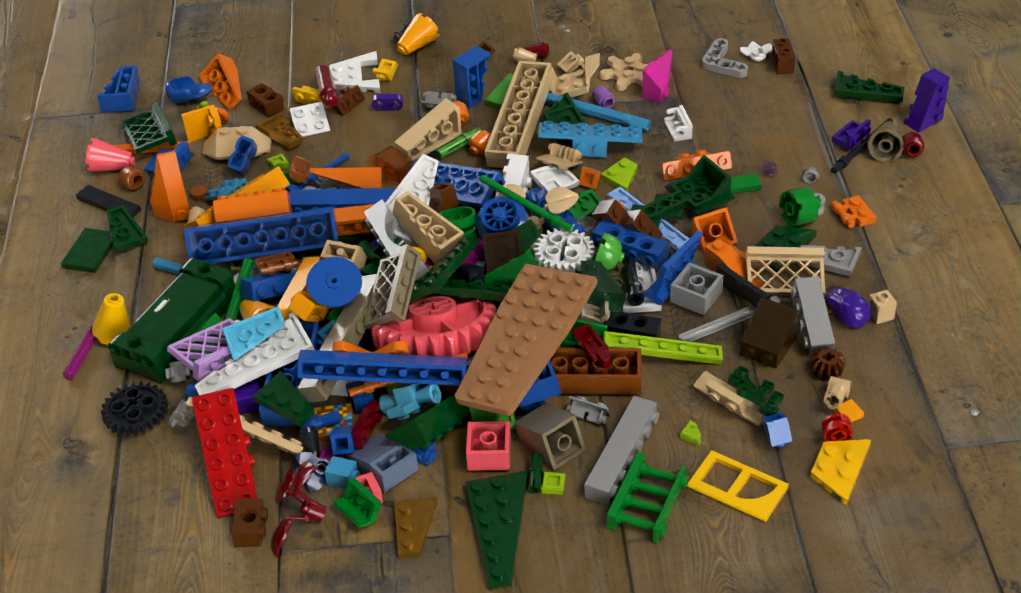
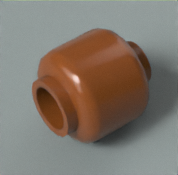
M127 166L120 171L118 179L124 188L138 190L143 186L145 176L140 169Z

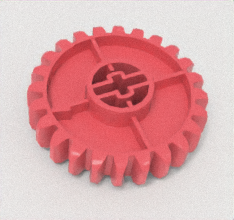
M432 293L409 303L405 321L399 323L396 320L372 326L370 329L373 344L377 349H380L392 342L403 341L409 345L408 355L456 357V355L465 352L469 355L471 350H478L497 312V308L492 300L479 301L477 298L460 299L458 296L444 297Z

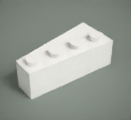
M508 154L506 158L508 166H504L503 169L505 185H518L526 193L528 188L532 186V177H530L529 156Z

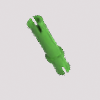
M476 127L468 133H462L459 138L436 149V156L439 159H443L463 146H469V139L481 129Z

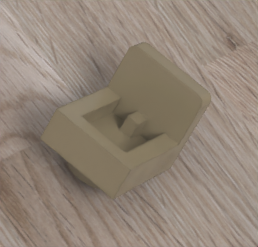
M604 301L600 307L586 303L579 315V320L603 324L610 317L609 302Z

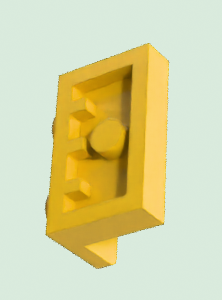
M308 86L292 88L294 102L305 105L322 102L318 89Z

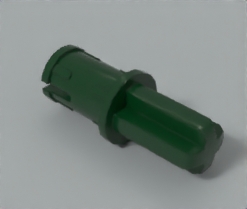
M538 452L530 455V466L527 470L529 476L527 491L534 494V486L536 494L541 492V477L544 475L542 470L543 456L538 454Z

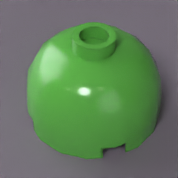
M603 233L595 253V261L592 262L591 268L610 271L615 268L617 263H622L625 253L622 252L621 242L615 236Z

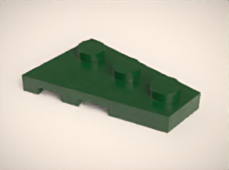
M124 205L107 210L114 253L148 242V237Z

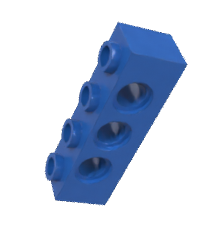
M604 219L592 231L593 246L596 248L604 232L611 234L621 242L622 252L625 253L624 258H631L635 262L659 270L669 257V242Z

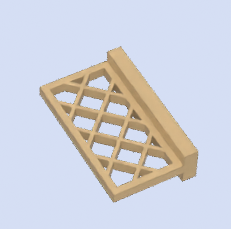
M747 246L745 252L747 280L752 283L757 278L764 284L760 289L768 294L791 295L789 283L794 278H800L798 275L805 270L812 277L819 274L823 295H825L824 248ZM751 262H758L763 267L756 272L751 268ZM772 262H777L782 266L777 273L769 267ZM791 263H797L801 269L795 273L788 266ZM810 263H819V270L816 273H813L807 267ZM765 269L773 275L768 281L759 275ZM784 269L792 275L787 282L779 276ZM775 278L783 284L780 289H775L770 285Z

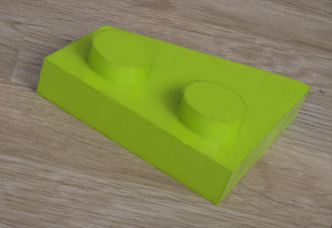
M624 157L602 172L601 179L616 188L621 187L628 192L629 185L633 182L634 175H636L638 170V164Z

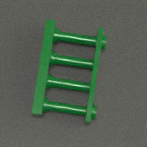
M637 452L607 513V529L615 531L619 523H628L653 531V543L657 544L660 536L664 537L666 533V523L682 488L687 487L689 476L686 475L687 466L682 465L678 475L649 467L646 463V454ZM649 475L673 482L674 484L670 491L641 482L640 478L641 476ZM640 490L666 498L664 506L633 498V493ZM633 506L659 514V517L655 523L625 514V510L627 507Z

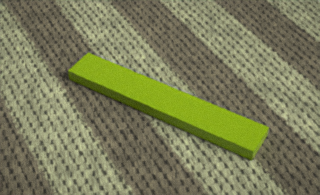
M608 331L603 333V341L608 348H641V355L718 365H721L723 362L722 346Z

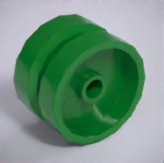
M454 207L439 212L441 216L464 232L463 238L466 236L471 238L475 235L477 238L479 237L475 224V209L471 207Z

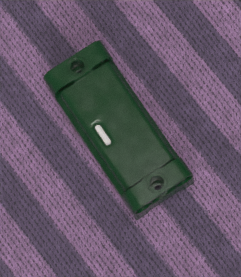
M190 258L179 269L180 275L125 332H119L110 341L108 349L110 350L114 366L121 370L125 368L148 376L155 383L162 384L166 379L165 369L169 368V363L177 362L173 355L167 351V347L191 336L202 322L212 314L216 313L220 318L225 314L235 287L233 274L225 268L196 258Z

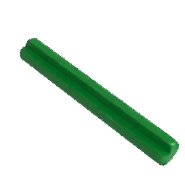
M250 258L243 260L224 320L230 318L236 321L243 299L240 279L250 277L254 261Z

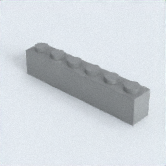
M633 396L584 484L586 499L609 506L612 499H615L619 486L623 483L637 452L641 453L645 438H649L653 423L656 424L658 421L657 402Z

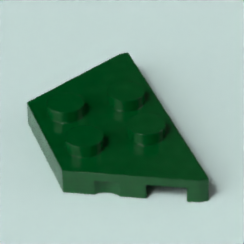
M568 92L563 95L559 102L556 101L552 107L543 112L545 121L560 124V122H569L570 124L586 123ZM556 139L557 141H573V139Z
M776 225L756 244V247H801V245H808L816 237L817 230ZM777 262L770 264L776 273L782 268Z

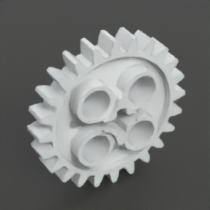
M554 228V232L547 230V235L541 234V238H538L536 240L537 243H534V256L539 266L543 265V267L575 273V270L582 272V267L588 268V264H592V259H594L595 246H593V241H590V236L585 237L584 232L578 234V229L571 233L562 228L560 231ZM567 241V246L565 247L564 251V244Z

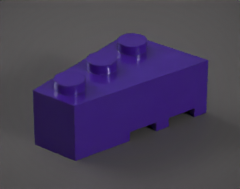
M935 68L921 75L915 91L917 97L914 104H910L909 109L911 112L908 119L905 118L903 122L905 125L919 133L943 119L950 77Z

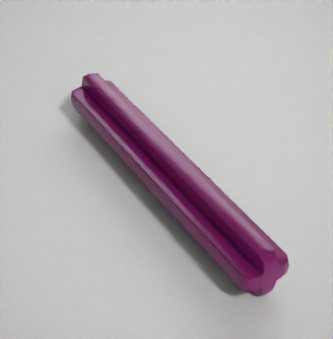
M94 321L63 372L64 378L70 380L74 378L97 337H94L92 334Z

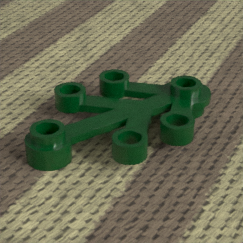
M738 366L733 374H730L727 380L728 384L738 388L736 391L737 395L759 405L758 411L762 415L769 416L779 412L777 404L782 403L784 395L778 391H773L775 387L773 382L764 380L759 390L749 379L748 369ZM772 392L770 399H766L765 396Z

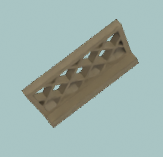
M403 245L401 252L380 260L363 325L365 328L369 329L372 326L396 320L399 323L405 321L421 253L410 245Z

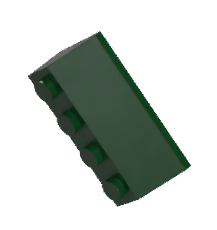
M455 394L439 403L424 409L385 434L387 439L411 450L419 446L421 449H424L431 445L432 441L440 439L444 436L443 434L455 429L454 427L465 422L464 417L469 415L470 411L467 406L458 404Z

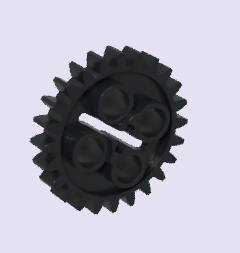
M142 381L138 385L132 382L130 387L124 384V389L122 390L117 387V393L110 392L111 398H105L106 403L102 404L103 410H101V414L107 429L111 428L112 433L118 431L119 435L126 432L127 436L131 432H134L135 436H137L139 431L145 434L147 428L153 430V424L160 425L159 419H165L164 414L168 413L167 407H169L166 394L163 393L162 388L158 389L157 385L151 387L150 382L144 386Z

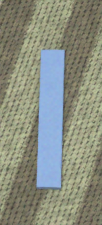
M621 187L607 194V199L615 198L617 201L621 200V205L624 204L626 211H631L632 204L644 205ZM663 218L661 219L659 230L663 233L662 237L669 239L675 248L680 249L689 238Z

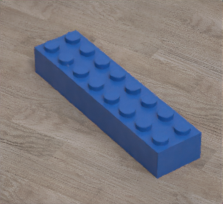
M334 206L192 226L184 229L189 259L196 258L210 264L273 255L287 251L295 252L323 248L327 240L340 242Z

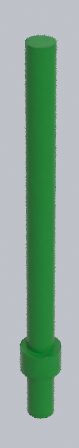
M485 175L480 177L482 183L547 219L553 226L561 227L569 233L573 231L574 226L563 221V218L557 214L549 213Z

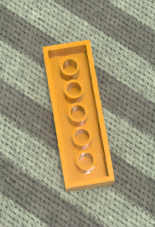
M278 166L247 183L229 195L228 199L236 198L235 194L246 193L247 196L254 195V191L265 190V193H272V189L283 188L286 191L285 187L290 185V183ZM214 206L182 227L185 229L192 226L216 223Z

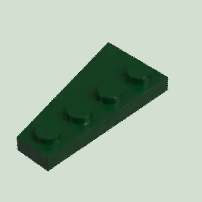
M842 71L837 73L834 96L903 103L905 87L886 82L879 84L870 78L867 80L859 79L858 75L854 74L846 76L843 75L844 72Z

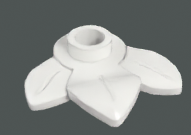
M751 42L748 47H740V51L742 54L750 56L754 61L760 62L766 58V55L772 52V45L769 43L761 47L755 42Z

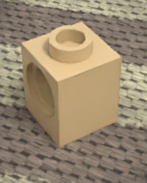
M884 290L870 294L868 305L871 308V317L874 322L879 324L893 320L897 302L890 292Z

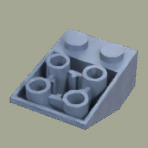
M381 433L368 440L363 449H356L354 453L347 454V457L350 460L356 461L357 467L365 474L373 473L383 492L388 491L418 471L416 453L387 439Z

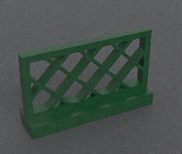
M158 102L151 104L152 110L122 121L137 154L168 141L171 146L177 144L173 131Z

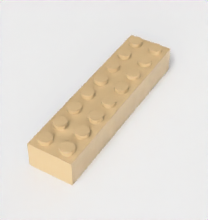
M518 62L484 151L487 167L504 168V166H508L506 159L508 154L526 156L553 80L551 63Z

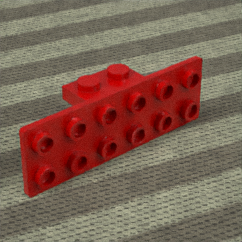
M233 388L192 398L217 518L234 515L236 499H258L252 474V466H255L253 453L249 454L247 448L251 446L249 434H244Z

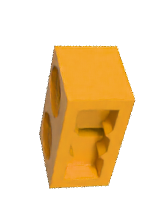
M299 291L292 296L291 303L288 306L292 312L308 322H323L331 310V307L317 303L310 296L309 292Z

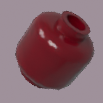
M908 132L902 136L904 155L914 158L923 153L925 144L920 134Z

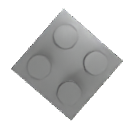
M689 262L670 285V302L705 315L722 293L723 275Z

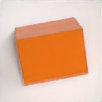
M727 207L692 218V236L698 230L703 232L698 245L703 253H705V246L718 238L731 244L738 243Z

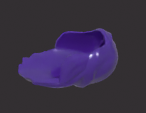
M834 287L826 294L827 298L825 300L832 307L834 317L846 326L861 328L870 319L871 308L868 302L854 290Z

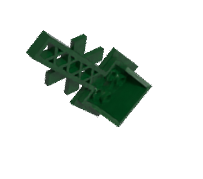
M704 155L687 176L665 185V188L671 194H656L654 201L647 205L632 204L631 211L641 209L658 229L662 218L682 220L684 213L682 208L687 207L696 216H700L735 199V196L731 193V176Z

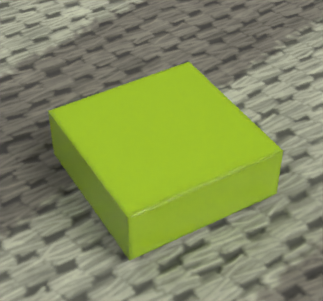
M544 472L541 492L563 495L566 475L564 473Z

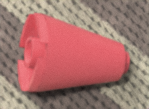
M92 137L90 139L93 143L92 145L88 144L85 164H89V168H86V171L122 170L127 166L134 167L135 157H133V153Z

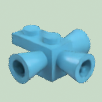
M407 383L393 389L394 394L381 395L379 403L382 412L388 415V419L397 417L398 420L410 417L409 414L419 412L420 407L427 403H439L441 401V390L436 384Z

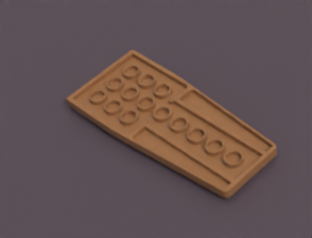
M525 263L501 302L455 394L457 403L506 416L512 415L575 324L598 283L597 277Z

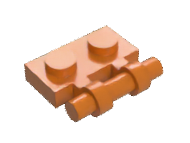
M859 195L843 199L842 204L836 200L831 203L834 213L839 215L843 224L849 228H853L855 223L859 227L876 223L877 216Z

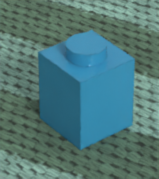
M332 456L325 470L327 486L346 489L349 479L360 476L356 461Z

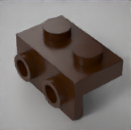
M346 85L342 87L337 94L338 104L333 106V108L337 107L341 115H345L365 100L359 86L349 87Z

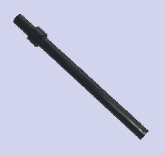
M888 118L879 127H881L885 122L893 121V119ZM878 128L846 156L838 159L837 164L831 168V172L836 174L839 170L847 167L850 161L868 146L870 136Z

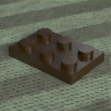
M520 229L482 234L487 274L507 264L513 258L523 255Z

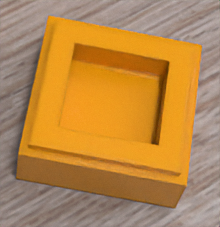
M852 399L842 403L841 406L836 407L834 410L836 414L840 413L848 416L851 423L864 417V411Z

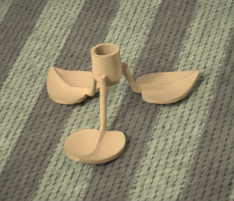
M515 184L504 185L509 190L526 198L522 187ZM555 187L546 194L547 204L544 205L543 209L547 211L548 208L552 214L563 213L577 202L579 196L565 187ZM496 191L495 197L508 198L507 196ZM527 214L528 220L532 219L538 231L542 234L544 231L542 224L545 223V218L529 217ZM533 243V245L529 248L530 250H532V249L534 248V243Z

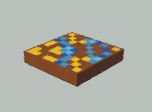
M352 402L313 407L315 414L312 417L317 416L318 413L320 416L334 411H339L341 416V422L324 426L322 430L320 428L316 429L319 432V442L331 440L330 434L334 427L354 425Z

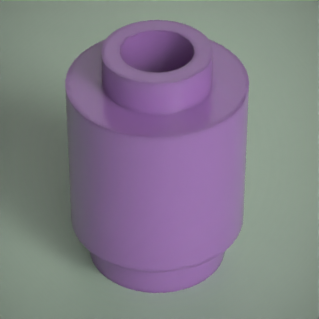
M600 85L594 89L592 96L601 107L609 109L614 105V96L606 86Z

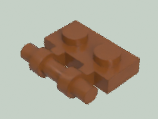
M290 251L253 259L254 266L260 271L261 275H274L275 272L283 270L288 272L292 268L298 267V261L295 260L294 255Z

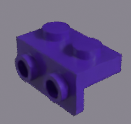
M867 119L862 124L854 120L850 121L832 136L831 142L850 150L870 134L871 120Z

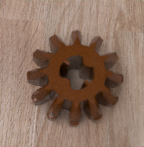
M828 346L825 350L819 348L818 351H815L810 360L813 375H818L819 379L824 377L827 381L831 376H842L846 363L842 352H837L836 348L830 350Z

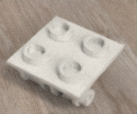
M322 102L290 108L292 123L302 137L330 131Z

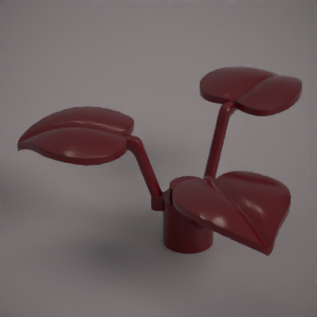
M304 461L301 464L296 475L292 469H289L277 490L276 502L281 503L286 494L303 503L300 509L303 516L289 515L286 519H282L279 522L271 540V549L276 557H279V551L289 532L291 520H304L308 522L310 518L321 522L326 514V506L313 501L300 491L306 480L318 468L308 461Z

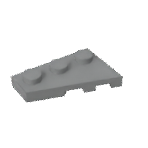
M801 245V247L824 248V270L850 277L862 247H855V250H845L844 247L837 246V249H827L825 246ZM810 263L808 266L819 268V263Z

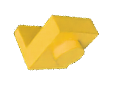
M382 58L378 68H373L372 71L380 81H391L398 64L396 61Z

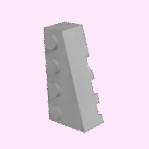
M819 276L795 278L794 286L791 287V302L793 308L799 310L798 324L803 337L804 349H807L809 356H812L819 348L825 350L828 346L830 350H833L835 340Z

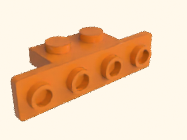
M706 150L695 151L696 154L691 155L689 153H681L679 157L674 158V161L661 164L663 179L671 180L687 176L704 155L722 170L732 168L730 151L709 153Z

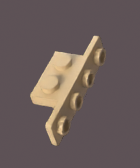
M707 371L703 372L694 383L695 389L704 393L713 401L722 404L731 412H735L758 427L763 423L762 417L765 416L758 411L759 405L736 394L737 389Z

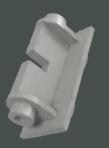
M427 91L423 93L425 101H421V103L426 105V108L434 109L445 98L451 102L456 101L457 95L442 93L440 99L439 92Z
M569 396L572 405H568L566 411L575 414L576 418L584 419L585 414L588 413L587 421L601 425L606 424L607 416H611L607 405L604 403L588 402L582 396H577L576 398Z

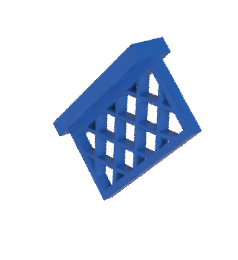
M698 230L662 265L657 280L644 294L646 298L661 306L670 296V285L690 262L698 266L693 261V258L702 238V231Z

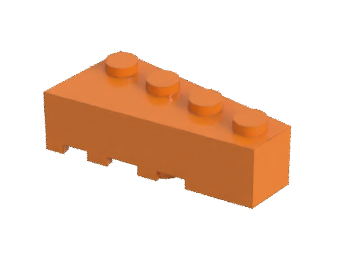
M283 188L272 189V193H265V190L254 191V195L247 196L246 193L235 194L236 198L229 199L228 195L218 196L217 200L213 201L216 223L292 212L290 193L287 190L284 191Z

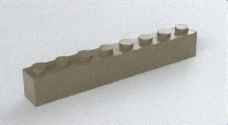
M377 274L362 276V287L359 294L353 301L345 305L321 346V351H332V345L336 341H345L355 346L358 345L367 329L363 325ZM303 378L297 389L309 403L327 401L338 380Z

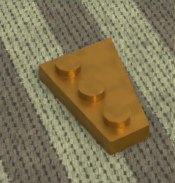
M437 497L394 502L399 559L421 557L428 536L429 525L433 520V512L437 507Z

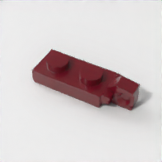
M589 323L571 330L572 338L593 362L598 361L603 370L611 367L608 346Z

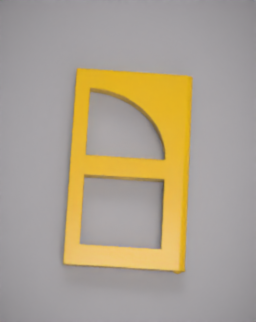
M711 450L688 482L687 487L766 522L787 491L789 484ZM715 462L740 472L728 492L702 481ZM750 477L775 488L772 492L760 498L744 499L737 497Z

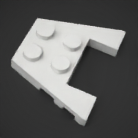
M377 51L329 65L335 88L340 90L346 85L349 87L358 85L361 92L374 90V93H380L379 79L362 81L361 70L362 66L378 65Z

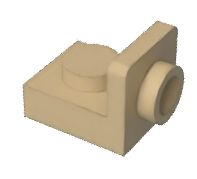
M572 51L557 64L566 74L572 73L578 66L585 69L584 59L579 54L575 55Z

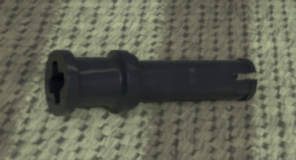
M629 258L630 264H628L627 259L623 262L627 279L625 286L628 294L627 301L632 306H639L645 300V296L642 293L643 286L638 281L635 260Z

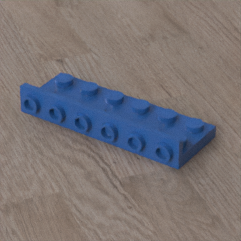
M416 159V160H415V162L413 163L412 167L416 164V162H417L419 159ZM439 161L434 186L441 182L454 184L459 204L482 208L489 200L494 189L482 183L480 177L485 175L503 186L506 182L502 174L496 170L490 171L483 168L477 169L469 166L445 164Z

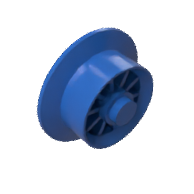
M495 197L487 201L479 211L476 218V228L481 238L482 234L511 231L528 221L527 213L518 202L506 197Z
M342 257L325 258L317 262L310 269L306 279L307 290L317 303L331 308H339L357 297L362 287V276L358 267L348 259Z

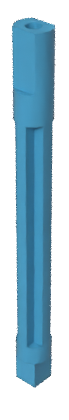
M548 92L545 104L553 105L556 101L559 102L563 96ZM572 99L582 114L625 126L635 125L644 131H649L651 120Z

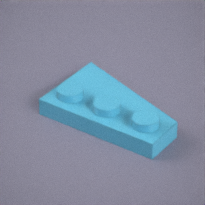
M278 306L222 329L235 361L286 324Z

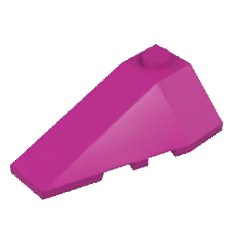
M668 50L662 54L661 58L657 57L655 61H650L643 70V99L661 103L668 96L673 50Z

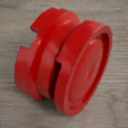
M832 414L821 422L825 441H844L853 438L851 421L845 414Z

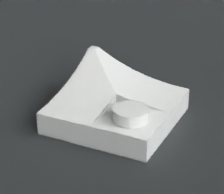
M558 165L544 166L530 171V177L540 188L545 187L547 193L555 187H565L570 190L579 186L580 181L570 171L559 169Z

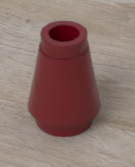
M540 42L525 47V50L537 54V57L545 58V56H549L548 43Z

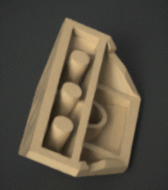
M252 126L217 128L204 142L202 154L215 160L229 159L235 151L237 140L243 135L253 139L257 144L256 157L264 152H270L272 140Z

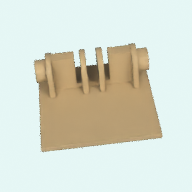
M556 143L549 144L548 150H550V153L536 158L541 160L543 164L558 165L559 169L564 170L583 163V161L579 160L582 157V153L579 150Z

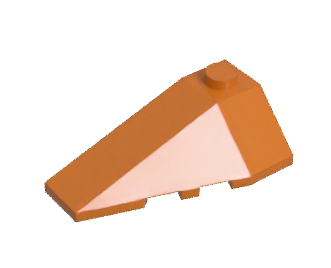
M217 53L199 74L202 83L210 84L212 87L211 93L217 96L228 109L232 110L242 99L238 70L232 58Z
M171 151L157 154L154 170L155 176L152 184L153 190L150 198L154 216L173 223L188 220L190 209L176 153Z
M381 167L310 168V174L347 186L359 187L360 189L382 188Z
M720 238L705 246L704 263L716 271V265L722 263L747 280L744 252ZM751 262V268L758 272ZM757 278L752 281L759 288L764 285Z

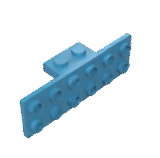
M543 121L539 123L538 130L539 138L573 139L572 148L579 150L582 156L606 158L608 141L642 143L643 141L642 128L635 125L622 127L617 124L604 126L603 124L587 125L586 123L570 124L569 122L557 124L551 121Z

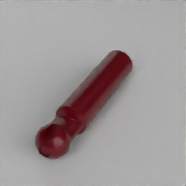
M320 65L315 69L323 106L332 109L333 106L338 104L336 88L329 67Z

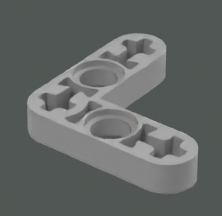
M724 38L716 39L702 59V68L707 71L737 78L746 77L748 66L745 63L723 58L728 51V40Z

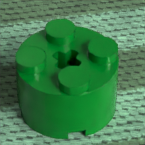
M809 186L783 192L779 198V208L782 207L783 213H781L782 219L790 227L815 222L818 216V208L821 207L820 199L815 197Z

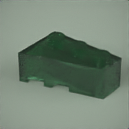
M591 259L580 261V274L597 277L598 281L587 303L600 307L604 301H608L611 312H623L624 292L601 261Z

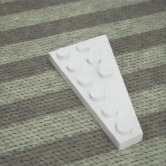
M422 154L385 204L391 212H393L396 198L407 191L429 206L431 199L429 189L434 186L438 160ZM397 221L394 229V238L398 236L406 244L410 245L412 243L420 247Z
M294 312L290 313L284 327L234 361L230 358L225 362V367L219 371H213L195 385L198 394L203 395L224 389L237 388L297 360L300 350H315Z

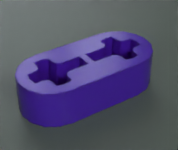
M376 94L372 99V107L377 111H397L403 107L404 99L399 94Z

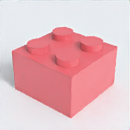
M510 421L468 422L466 445L468 471L510 470Z

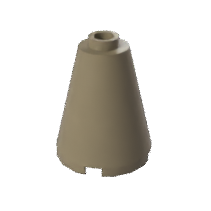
M885 122L870 136L868 148L870 155L881 162L894 161L901 156L904 149V141L896 122Z

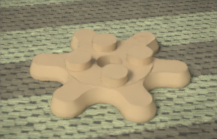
M634 53L631 57H626L625 60L610 56L608 57L607 65L611 68L601 70L599 78L601 80L613 79L617 81L615 89L618 91L626 90L630 84H638L642 87L643 70L648 64L641 63L642 57L639 53Z

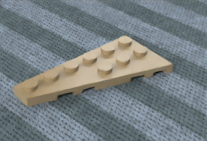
M189 396L186 405L195 414L192 397ZM240 415L244 434H249L250 438L254 439L257 436V439L268 445L276 444L275 447L292 455L305 452L304 447L301 446L302 443L298 440L291 438L288 441L282 438L283 434L275 430L268 432L264 430L263 425L255 421L250 424L245 420V417Z

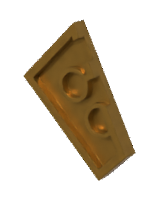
M282 112L256 124L258 131L288 149L303 143L302 136L294 127L290 126V122L287 119H284Z

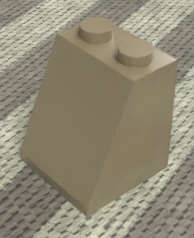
M545 403L514 422L520 441L533 453L538 452V454H542L543 462L553 471L586 451L575 414Z

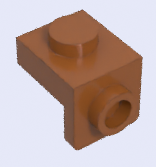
M295 156L289 168L291 180L296 183H306L311 162Z

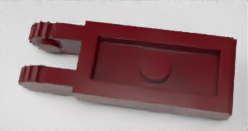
M378 401L368 402L351 430L356 449L364 448L366 442L370 439L373 429L376 428V423H379L382 419V413L378 412L380 408Z

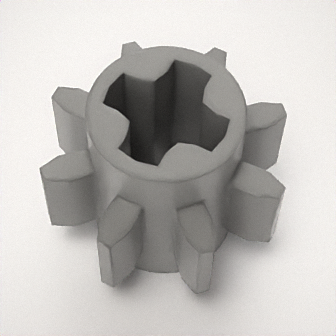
M181 361L169 363V368L165 369L166 378L171 379V383L187 381L186 376L191 375L190 369Z

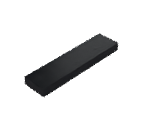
M86 185L76 194L78 200L105 211L124 205L132 217L141 211L139 205L90 185Z
M724 264L716 265V272L723 275V286L757 308L762 297L771 300L768 293Z

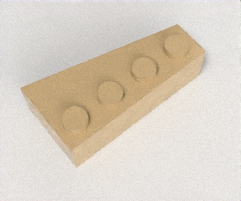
M445 98L394 142L396 156L410 165L416 159H419L422 154L427 155L461 135L459 106Z

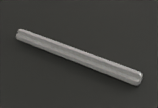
M778 296L770 297L772 301L781 302ZM750 305L678 335V340L693 342L752 318L756 307Z

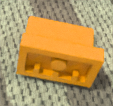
M214 104L181 115L188 142L209 137L217 128H222L220 116Z

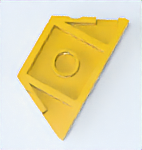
M871 440L823 442L810 477L818 484L823 485L824 489L829 493L834 492L841 498L840 502L847 505L869 450Z

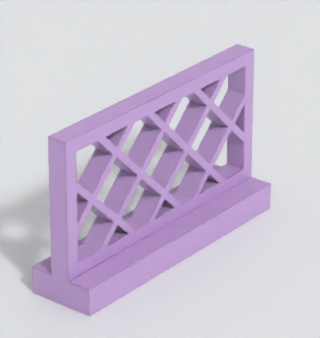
M230 318L169 345L167 351L193 371L194 379L197 381L204 379L213 371H219L225 367V362L230 358L234 360L229 346L221 347L220 344H228L226 338H221V335H225L222 328L236 322ZM210 334L219 335V338H218V337H209L208 335H210ZM194 341L204 342L203 345L192 344ZM206 342L218 343V346L206 345ZM179 348L188 349V351H187V352L178 351L177 349H179ZM190 349L201 350L202 353L190 352ZM205 351L213 352L211 354H204ZM189 358L198 360L194 361L193 363L191 360H189Z

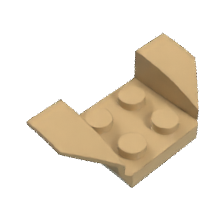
M600 53L587 56L585 58V69H579L573 73L557 77L552 67L553 80L549 91L561 96L568 92L570 97L589 93L591 76L600 65Z

